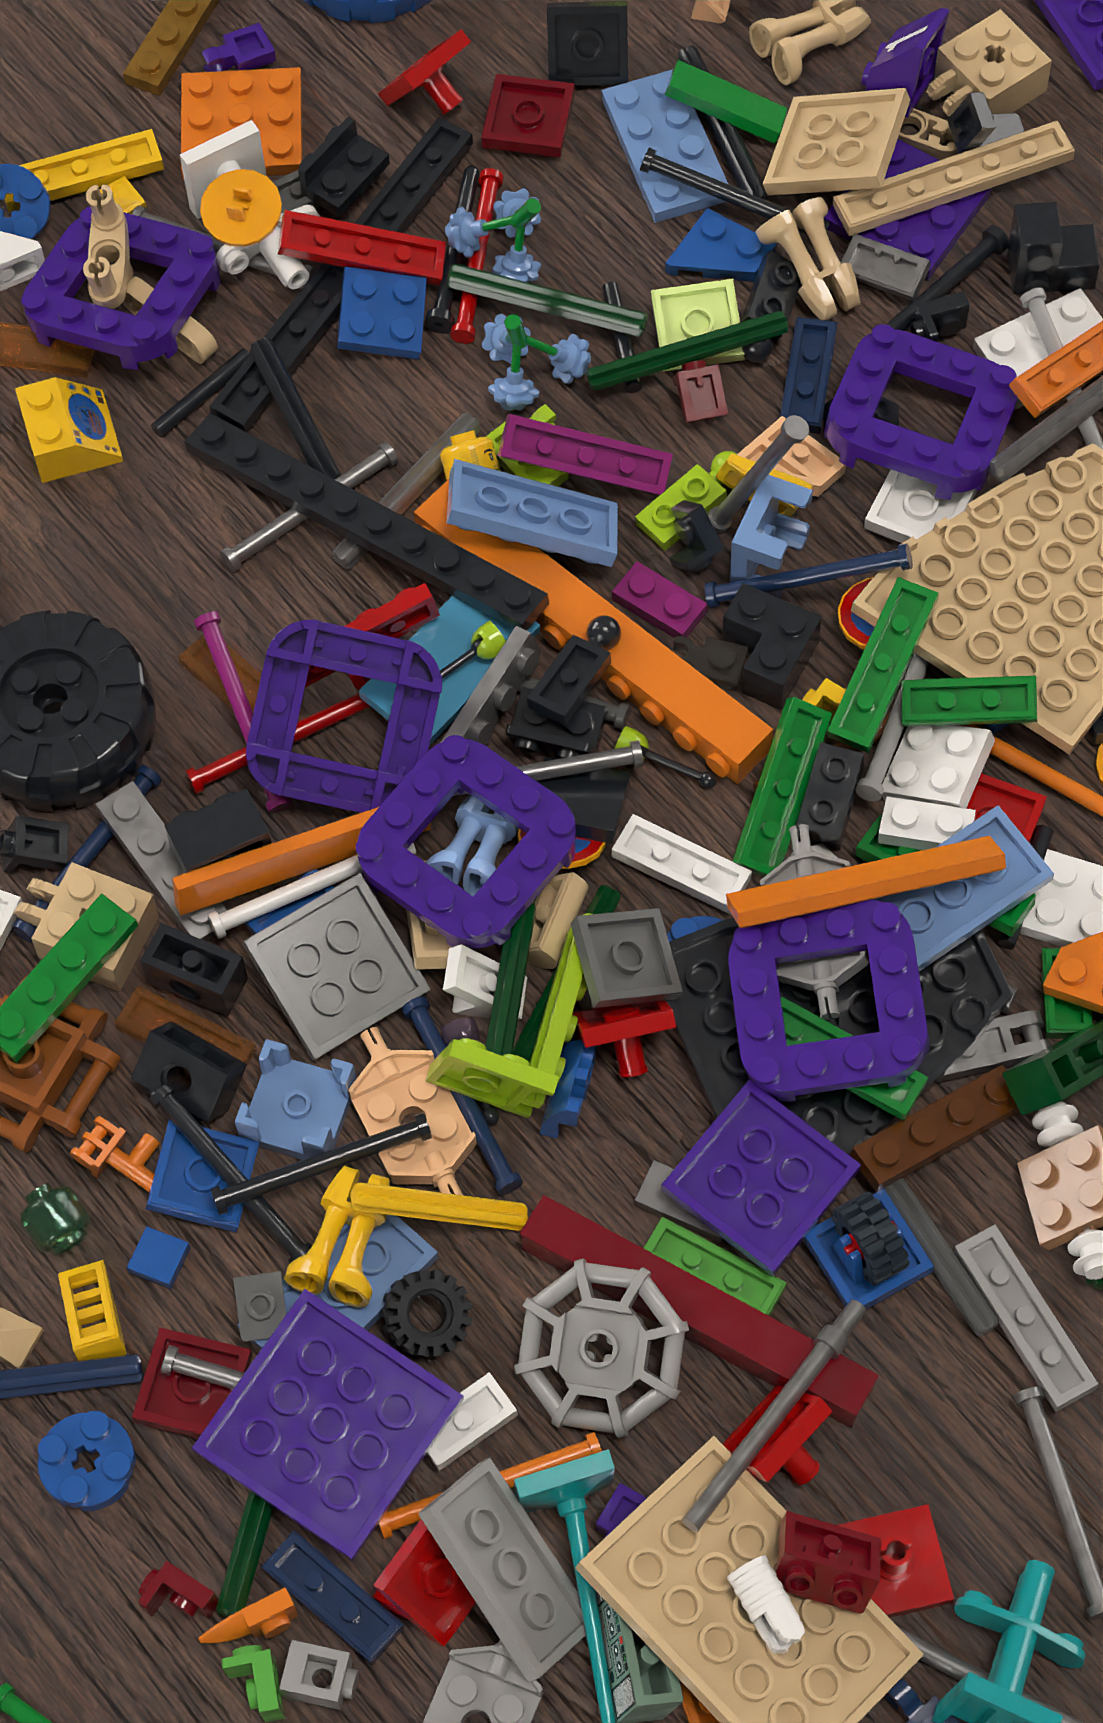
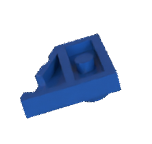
M707 208L666 261L665 273L678 276L679 270L703 272V278L720 279L730 277L737 281L755 282L762 258L770 250L776 253L777 243L763 244L759 241L755 232Z

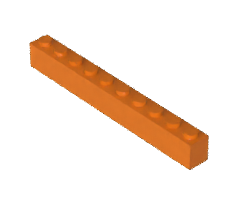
M449 479L414 511L415 523L548 593L550 604L536 619V622L540 624V631L545 640L555 649L564 648L573 635L587 641L586 630L588 624L595 617L606 615L614 618L620 625L621 638L615 647L607 650L611 652V664L601 676V679L607 683L608 688L616 697L621 700L628 699L635 704L648 722L655 726L660 724L672 733L674 740L680 747L689 752L694 750L703 757L708 767L716 775L723 778L727 776L738 785L769 753L773 741V728L538 547L516 541H504L497 536L474 530H463L456 525L446 523Z

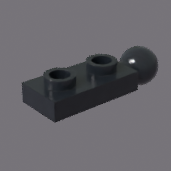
M771 250L762 258L741 322L777 311L784 312L788 322L801 284L793 262ZM783 334L742 346V350L745 353L744 358L754 363L766 360L772 352V340L776 342Z
M602 615L591 620L586 630L587 641L576 635L570 638L528 695L527 706L529 709L564 726L567 725L611 664V652L607 650L615 647L620 641L621 628L619 623L610 616Z

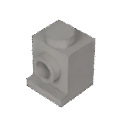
M292 1640L279 1690L284 1700L293 1702L297 1700L341 1710L344 1698L351 1700L354 1698L359 1670L351 1668L353 1660L349 1652ZM320 1673H328L332 1676V1681L326 1688H319L314 1685V1679Z

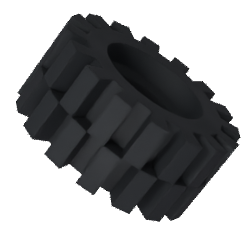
M439 1270L416 1271L404 1275L400 1280H396L390 1286L392 1290L389 1293H385L382 1300L386 1302L385 1309H380V1318L384 1317L386 1323L382 1328L385 1334L389 1333L392 1337L390 1342L393 1346L402 1348V1352L407 1355H416L418 1357L438 1356L457 1347L455 1344L463 1341L466 1337L465 1328L471 1326L472 1318L468 1317V1310L472 1309L471 1301L466 1302L464 1295L468 1292L464 1286L459 1287L455 1283L457 1281L452 1275L446 1276L443 1274V1271ZM421 1295L433 1296L440 1302L443 1308V1319L440 1326L429 1333L415 1328L409 1316L412 1302Z

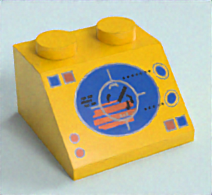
M57 377L15 388L42 483L123 462L102 389Z

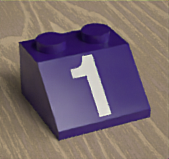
M940 8L897 29L888 43L882 42L875 62L869 61L863 72L861 85L866 86L865 91L906 88L910 98L905 115L908 118L935 77L937 51L942 46L950 10Z

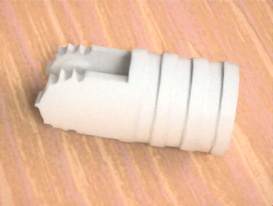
M763 1555L741 1566L728 1575L727 1579L733 1586L737 1597L740 1598L743 1608L749 1614L751 1622L754 1623L762 1639L766 1642V1646L769 1647V1650L773 1651V1654L784 1655L793 1643L797 1644L801 1640V1637L806 1633L804 1631L805 1627L802 1624L803 1622L800 1621V1617L791 1603L789 1595L783 1589L781 1581L778 1580L776 1572L771 1568L766 1555Z

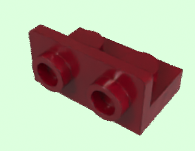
M786 1511L780 1523L778 1561L774 1571L787 1593L861 1614L865 1611L880 1581L881 1538Z

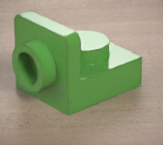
M260 1645L244 1646L233 1650L232 1657L221 1659L223 1671L229 1679L254 1675V1678L246 1679V1690L251 1710L259 1709V1713L265 1722L285 1719L282 1696L279 1690L280 1682L277 1663L270 1649L262 1650Z

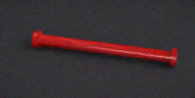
M487 168L480 172L479 184L482 187L475 221L481 219L486 220V222L492 221L493 205L496 201L497 190L502 187L504 179L503 174L496 169ZM490 231L488 235L479 238L480 249L474 251L473 256L468 258L467 267L483 271ZM462 291L457 323L452 326L450 337L455 342L469 344L475 340L476 329L473 327L478 300L477 294Z
M359 693L298 721L293 743L371 706L359 697ZM246 747L200 769L195 770L194 767L185 770L186 777L195 794L203 792V786L247 766Z

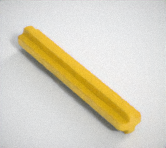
M361 1182L352 1188L350 1194L351 1207L356 1211L517 1231L521 1230L528 1220L527 1206L519 1202Z

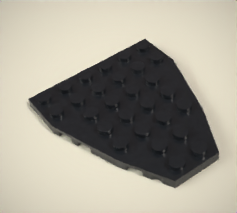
M734 918L720 921L669 942L683 993L677 999L665 1001L673 1009L676 1023L675 1029L715 1119L750 1080L740 1055L728 962L734 933L739 927ZM979 930L919 971L929 1034V1051L921 1065L916 1069L928 1077L927 1084L918 1098L944 1077L1012 999L1011 989L982 930ZM869 961L865 968L839 986L836 998L840 1016L833 1019L830 1014V1019L825 1020L853 1036L880 1032ZM779 981L782 997L820 1017L818 997L814 991ZM847 1089L797 1095L796 1101L793 1102L778 1101L849 1156L855 1142L859 1139L865 1141L864 1136L876 1135L896 1118V1116Z

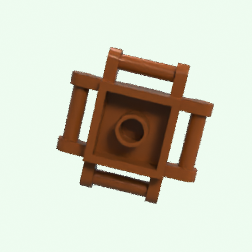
M4 995L3 999L0 998V1006L9 996ZM71 1001L59 1016L80 1025L79 1028L56 1018L17 1063L0 1050V1105L25 1117L21 1124H18L0 1115V1136L12 1141L14 1148L25 1153L29 1152L37 1140L43 1123L52 1126L65 1136L76 1137L82 1127L80 1119L108 1072H114L121 1061V1058L115 1052L93 1042L94 1038L100 1035L106 1025L108 1018L106 1012L96 1007L89 1010ZM84 1057L93 1063L63 1112L55 1108L54 1105Z

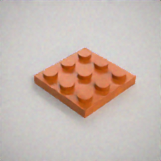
M300 67L182 73L181 154L252 120L260 131L266 176L288 175L299 169L300 163L303 160L302 75ZM181 165V174H182V179L184 180L183 170H182V165Z

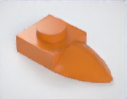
M285 1587L227 1617L202 1634L198 1639L200 1643H221L239 1639L250 1634L253 1635L254 1639L261 1635H264L265 1638H271L286 1631L292 1625L290 1620L298 1617V1613Z

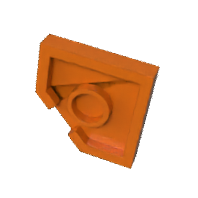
M1103 932L1060 948L1043 983L1044 994L1103 1014Z

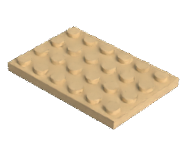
M715 1436L705 1443L575 1567L720 1723H858L924 1655L871 1599L865 1611L859 1614L790 1593L787 1594L800 1617V1621L803 1622L806 1633L797 1644L793 1643L784 1655L773 1654V1651L769 1650L756 1626L751 1622L749 1614L743 1608L740 1598L737 1597L727 1577L741 1566L763 1555H766L771 1568L774 1569L778 1561L780 1523L786 1510L746 1469L698 1532L689 1529L682 1521L683 1517L732 1455Z

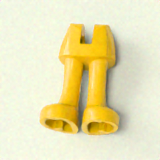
M343 1166L322 1197L320 1204L326 1210L315 1242L305 1255L295 1259L288 1265L284 1280L289 1286L300 1292L306 1289L314 1295L320 1294L328 1277L329 1262L343 1226L348 1224L351 1226L340 1260L333 1270L328 1288L331 1295L337 1301L352 1307H365L369 1304L373 1292L370 1282L363 1274V1256L374 1228L385 1223L387 1215L356 1211L351 1207L350 1194L352 1188L359 1182L360 1170ZM372 1174L368 1180L369 1184L390 1186L389 1178Z

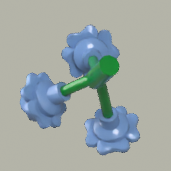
M522 188L516 192L506 190L502 193V201H497L493 205V209L497 214L496 220L486 222V220L481 219L475 221L471 212L467 213L463 207L458 208L456 213L450 215V222L445 227V234L448 237V244L451 248L456 249L459 253H463L466 258H470L473 256L474 251L480 249V237L488 235L490 230L506 228L505 233L508 237L516 236L515 244L511 246L506 256L498 255L495 257L492 273L525 282L538 280V271L541 269V263L533 261V256L526 254L527 248L524 246V235H531L533 232L532 225H537L541 222L539 215L541 204L536 197L529 198V192L526 189Z
M498 314L495 316L494 323L487 322L484 325L485 338L481 345L484 350H491L489 356L492 361L504 360L511 364V367L507 369V376L505 378H497L494 380V384L488 386V392L494 395V401L498 402L504 410L512 411L515 409L521 411L526 408L527 404H532L534 399L539 397L540 391L534 388L533 381L523 378L524 370L520 367L521 356H525L528 353V346L548 354L551 359V365L555 367L552 372L553 377L562 379L564 383L570 384L574 377L577 379L581 378L587 372L588 365L591 362L590 353L587 352L589 342L585 339L580 340L576 334H571L567 340H561L559 344L551 346L530 337L531 331L523 327L522 319L519 316L512 314L506 317L503 314Z

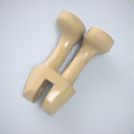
M814 0L813 8L808 11L781 19L765 18L756 21L750 26L749 37L752 47L758 56L765 58L772 55V67L777 79L782 84L788 85L796 82L801 76L802 58L807 53L827 44L839 46L853 40L869 27L871 19L862 7L856 6L855 0ZM817 26V28L809 32L791 37V35L797 32Z
M817 197L799 204L792 213L790 210H786L771 218L756 230V235L761 243L766 245L779 243L786 250L802 284V287L798 290L800 296L820 320L827 321L837 316L836 305L828 289L832 291L837 303L845 312L859 306L861 302L851 264H841L828 238L824 225V217L828 213V206L822 197ZM798 228L804 229L808 235L823 271L819 272L801 239Z

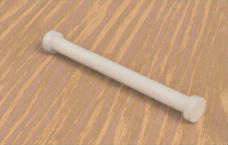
M412 843L407 850L416 854L414 843ZM358 855L218 914L214 911L207 914L217 939L226 936V931L361 873Z

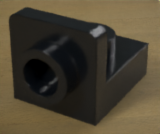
M962 291L917 304L915 322L910 324L911 333L938 342L940 335L950 336L961 329H965L970 306L965 292Z
M683 500L670 509L677 521L674 523L675 531L682 542L688 546L672 555L669 559L674 567L688 571H698L708 566L713 561L712 556L723 550L724 547L703 505Z
M17 815L9 828L2 830L0 833V856L3 857V872L13 873L19 864L62 871L68 863L69 824Z

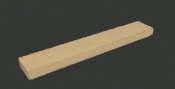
M1057 120L884 179L881 188L852 190L834 196L833 207L848 236H852L1074 159L1075 150Z

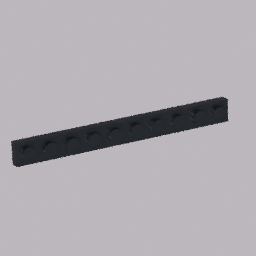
M438 117L354 224L403 233L472 146V133ZM322 263L264 336V338L268 337L272 340L290 376L340 314L342 277L345 267ZM251 354L209 406L211 414L245 432L250 429L274 398Z
M211 413L184 441L187 452L513 629L518 626L527 631L550 604L548 593Z

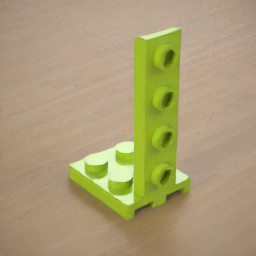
M572 928L568 930L530 1064L526 1059L517 1055L505 1054L501 1056L487 1051L484 1044L473 1039H453L430 1064L426 1082L526 1118L531 1116L533 1107L539 1109L544 1104L546 1095H554L566 1063V1059L560 1057L563 1044L571 1040L577 1025L578 1018L572 1015L576 1000L581 1001L587 989Z

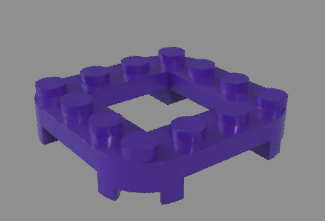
M91 207L85 208L81 212L80 218L66 229L23 293L21 303L30 329L36 334L38 342L47 347H51L56 339L120 356L122 367L126 369L138 370L137 362L152 360L163 354L167 359L171 358L178 350L176 336L207 289L216 292L220 284L219 267L211 237L193 230L124 212L128 225L130 258L168 268L135 316L73 298L87 278L84 274L83 266L88 260L92 210Z
M877 325L872 329V333L865 336L858 343L831 403L824 430V438H828L833 448L841 454L839 462L853 469L859 458L935 484L937 489L934 497L951 500L952 493L966 492L973 489L980 491L987 481L990 461L998 452L1018 397L1009 387V384L1017 377L1016 372L1009 366L999 365L989 359L906 331L894 330L888 325ZM895 372L972 398L953 445L874 418L887 385L891 383Z
M302 620L286 626L272 639L264 661L246 747L247 763L253 777L266 790L279 796L360 813L379 807L429 749L440 693H442V676L435 659L426 649L413 641L321 622L319 620ZM309 665L396 684L378 771L291 752Z
M451 735L442 743L427 751L368 819L360 831L356 843V852L368 886L376 893L381 890L446 937L449 946L455 947L462 944L474 949L491 946L495 943L497 946H500L511 937L510 929L558 871L563 866L568 869L572 863L576 847L575 818L568 805L560 797L479 742L465 739L459 735ZM464 791L468 792L526 833L474 896L407 850L456 792H459L461 795Z
M866 900L745 928L738 927L736 929L729 950L728 962L741 1060L749 1079L769 1095L777 1097L778 1101L793 1102L796 1101L797 1095L888 1082L889 1087H894L906 1082V1078L921 1065L929 1051V1034L916 947L912 929L896 905L889 902ZM868 950L880 1032L788 1046L777 971L778 964Z

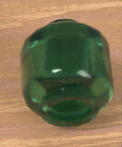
M46 1183L25 1197L29 1205L22 1211L20 1222L39 1251H53L58 1256L75 1247L88 1236L85 1229L90 1223V1215L71 1187L59 1186L52 1189L51 1185Z

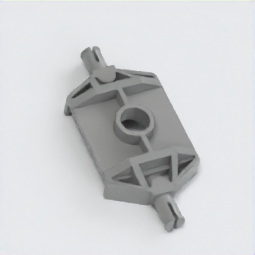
M800 824L798 831L795 825L789 829L794 853L760 880V885L763 886L851 866V864L847 860L814 852L811 849L809 826ZM864 950L779 963L777 969L778 978L782 983L814 991L818 997L820 1018L829 1020L831 1014L834 1019L840 1016L836 992L839 991L840 985L869 964L868 951Z
M499 1640V1643H495V1646L450 1650V1660L423 1723H463L468 1716L477 1713L485 1715L491 1723L532 1722L543 1696V1688L536 1679L530 1682L527 1681L501 1640Z

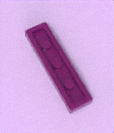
M507 414L498 452L499 457L656 495H661L665 492L673 457L671 453L512 414Z

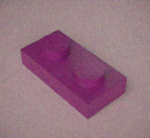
M636 561L612 591V600L681 643L685 641L707 613V603Z

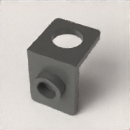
M277 1271L233 1278L242 1341L269 1339L285 1317L283 1272Z

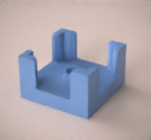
M768 475L757 487L731 543L730 582L761 577L755 574L759 564L779 570L787 547L797 551L803 549L809 536L810 525L778 513L779 501L799 508H806L811 503L813 490ZM784 590L769 592L768 594L780 598Z
M266 1039L259 1056L262 1075L251 1104L248 1108L247 1103L242 1102L235 1119L239 1137L258 1141V1147L301 1160L334 1149L352 1102L348 1089L356 1080L354 1065L338 1059H332L331 1071L292 1060L287 1045Z

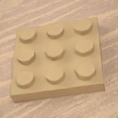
M906 88L793 97L763 182L767 195L881 188L910 103Z

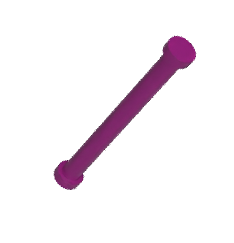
M217 611L208 612L197 617L194 620V624L198 631L203 632L247 744L253 711L218 624L221 623L219 613ZM264 788L269 800L265 803L269 813L282 811L293 804L292 798L276 795Z

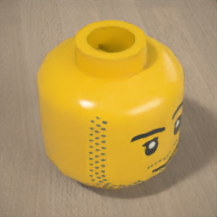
M474 430L451 436L452 445L445 447L440 453L446 480L449 479L454 459L501 471L492 439L489 437L476 438Z

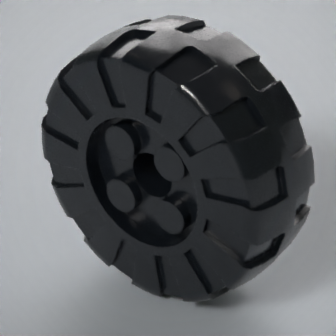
M50 610L34 612L20 616L19 620L5 627L0 625V798L5 801L10 798L24 804L26 809L54 812V809L74 807L75 809H80L103 800V796L116 787L122 788L141 766L140 760L144 752L150 750L156 726V706L152 682L136 649L117 629L105 627L96 617L74 611H68L66 614L51 613Z

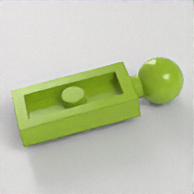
M723 451L717 454L711 463V471L709 473L696 464L635 516L636 525L666 551L680 539L674 528V523L677 521L670 508L683 500L702 504L706 513L713 507L719 506L727 497V491L721 486L724 483L715 476L730 454L737 455V453Z

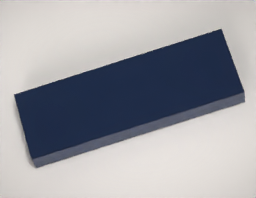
M796 317L780 417L800 416L807 422L809 433L820 434L838 322Z
M295 1530L261 1566L262 1570L282 1588L286 1587L288 1593L371 1666L404 1630L403 1623Z

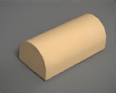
M574 872L555 875L535 900L536 914L527 962L533 966L543 969H554L557 967L567 932L571 928L570 923L578 915L589 888L586 881Z

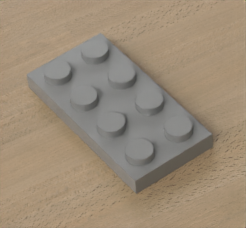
M491 1458L475 1465L418 1513L528 1682L540 1678L586 1635L578 1591Z

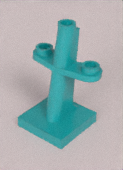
M1038 1560L1028 1561L1025 1570L1019 1576L1009 1611L992 1605L993 1601L991 1598L978 1591L968 1590L965 1591L962 1597L957 1598L954 1611L960 1618L1000 1632L1002 1635L988 1680L968 1672L938 1702L932 1718L933 1722L944 1723L953 1715L968 1723H1061L1063 1715L1022 1697L1034 1649L1055 1663L1068 1668L1082 1667L1086 1657L1085 1652L1082 1650L1084 1644L1080 1639L1066 1633L1056 1634L1041 1626L1055 1575L1053 1567Z

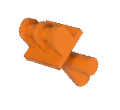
M97 1116L93 1121L96 1126L91 1133L85 1132L81 1138L84 1142L79 1149L74 1147L70 1151L71 1157L92 1172L91 1175L96 1178L99 1177L109 1164L150 1193L155 1173L144 1165L160 1145L159 1141L150 1134L145 1133L128 1155L120 1150V1147L125 1142L126 1130L121 1127L118 1129L106 1119ZM106 1135L112 1138L108 1144L102 1141ZM95 1150L100 1153L96 1160L90 1157Z

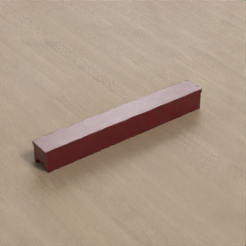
M545 1195L541 1197L520 1232L525 1252L564 1273L574 1266L575 1260L583 1258L587 1263L640 1270L644 1267L651 1272L650 1278L683 1322L687 1321L689 1331L685 1332L684 1338L774 1387L777 1385L784 1387L815 1347L814 1340ZM592 1283V1288L619 1302L628 1289ZM638 1295L632 1305V1309L660 1324L641 1296ZM840 1354L838 1358H831L805 1393L821 1397L833 1411L829 1417L852 1428L866 1399L872 1393L879 1375Z

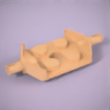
M378 1027L370 1028L371 1036L368 1030H365L360 1037L371 1055V1061L350 1086L348 1092L368 1135L371 1136L399 1126L406 1115L423 1112L432 1135V1139L424 1142L421 1138L379 1152L378 1155L394 1184H433L434 1188L438 1187L441 1193L451 1194L452 1192V1194L463 1195L455 1180V1172L477 1144L476 1135L474 1132H471L450 1090L425 1081L430 1064L434 1061L433 1052L430 1050H391L387 1048Z

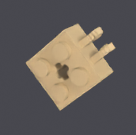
M1000 9L938 48L935 74L938 78L932 80L926 92L933 101L940 99L942 96L944 97L950 92L954 93L945 100L941 107L949 117L969 93L984 92L989 109L993 114H1010L1047 91L1052 60Z
M73 862L70 864L59 886L33 878L27 890L36 898L50 903L47 910L29 903L20 902L14 913L23 921L37 926L31 939L37 956L40 959L46 956L101 893L136 919L138 927L91 979L93 982L120 992L159 917L154 895Z

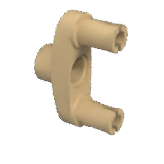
M94 185L86 193V200L91 207L92 214L88 260L84 263L83 271L88 279V290L93 304L115 309L123 303L128 281L133 278L134 274L129 260L128 225L123 209L119 204L115 203L111 188L107 185H102L101 190L103 194H101L98 185Z

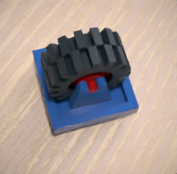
M885 1189L875 1194L867 1193L866 1191L833 1209L832 1217L814 1226L803 1239L845 1307L850 1300L854 1299L868 1309L931 1274L934 1268Z

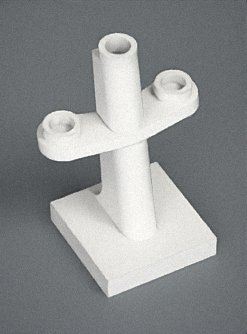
M252 120L180 154L189 207L197 219L201 218L200 207L204 192L208 185L221 174L236 169L254 170L266 176L260 131ZM304 205L291 210L319 216L316 209L311 205ZM283 213L273 233L261 242L246 247L228 246L225 244L216 255L220 268L230 274H238L245 270L249 260L261 252L284 287L288 286L290 289H297L302 287L309 279V272L299 258L278 254Z

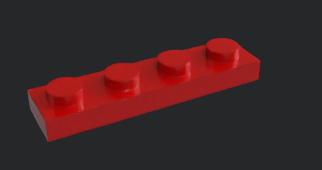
M285 210L281 221L278 254L340 267L427 278L426 284L439 286L443 275L446 242Z

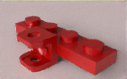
M423 583L416 588L404 589L393 600L378 608L363 611L354 621L344 627L399 638L440 616L432 594L426 584ZM309 665L305 688L336 671ZM348 674L357 690H360L371 679Z

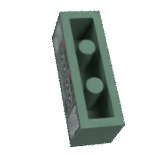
M596 1591L616 1723L663 1720L684 1702L679 1678Z

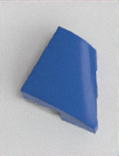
M581 1040L571 1041L563 1045L560 1057L566 1059L565 1067L557 1083L554 1095L548 1097L539 1135L558 1138L561 1124L577 1127L582 1102L587 1097L596 1059L597 1045L585 1048Z

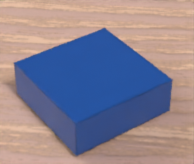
M146 1226L126 1267L128 1273L172 1289L191 1249L190 1244Z

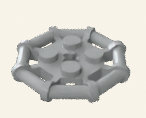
M583 1258L575 1260L574 1266L536 1296L533 1298L527 1297L523 1307L526 1308L519 1360L518 1364L514 1365L516 1375H522L552 1417V1425L559 1429L562 1426L612 1433L616 1434L617 1438H623L629 1435L631 1428L671 1398L677 1399L681 1392L677 1387L685 1332L689 1331L687 1321L683 1322L650 1278L651 1272L644 1267L640 1270L587 1263ZM592 1283L628 1289L620 1302L594 1297ZM579 1287L582 1300L576 1304L577 1306L562 1316L550 1310L551 1307ZM638 1295L641 1296L662 1327L652 1330L646 1328L642 1319L632 1309V1305ZM543 1320L554 1326L550 1356L538 1358ZM599 1334L606 1335L607 1343L613 1345L612 1354L605 1355L603 1362L596 1361V1353L588 1351L589 1342L597 1341ZM665 1337L660 1377L647 1370L651 1340ZM553 1366L566 1381L564 1383L569 1390L563 1400L541 1371L542 1368ZM639 1380L653 1387L626 1409H622L619 1395L631 1388ZM580 1395L605 1398L609 1413L574 1408V1405Z

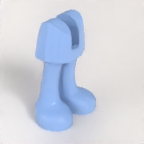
M470 794L457 809L455 820L459 828L454 839L445 850L437 852L425 863L458 885L462 876L463 863L474 840L481 842L477 853L469 862L463 876L464 890L474 896L496 870L495 860L500 848L516 836L518 827L496 812L489 814L490 808Z

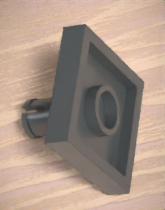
M660 908L576 916L570 923L593 1008L673 1000L683 993Z

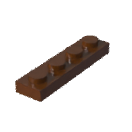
M1003 1064L908 1116L905 1121L901 1120L854 1146L850 1157L861 1164L860 1170L876 1192L882 1190L1020 1112L1001 1074L1006 1071V1068Z

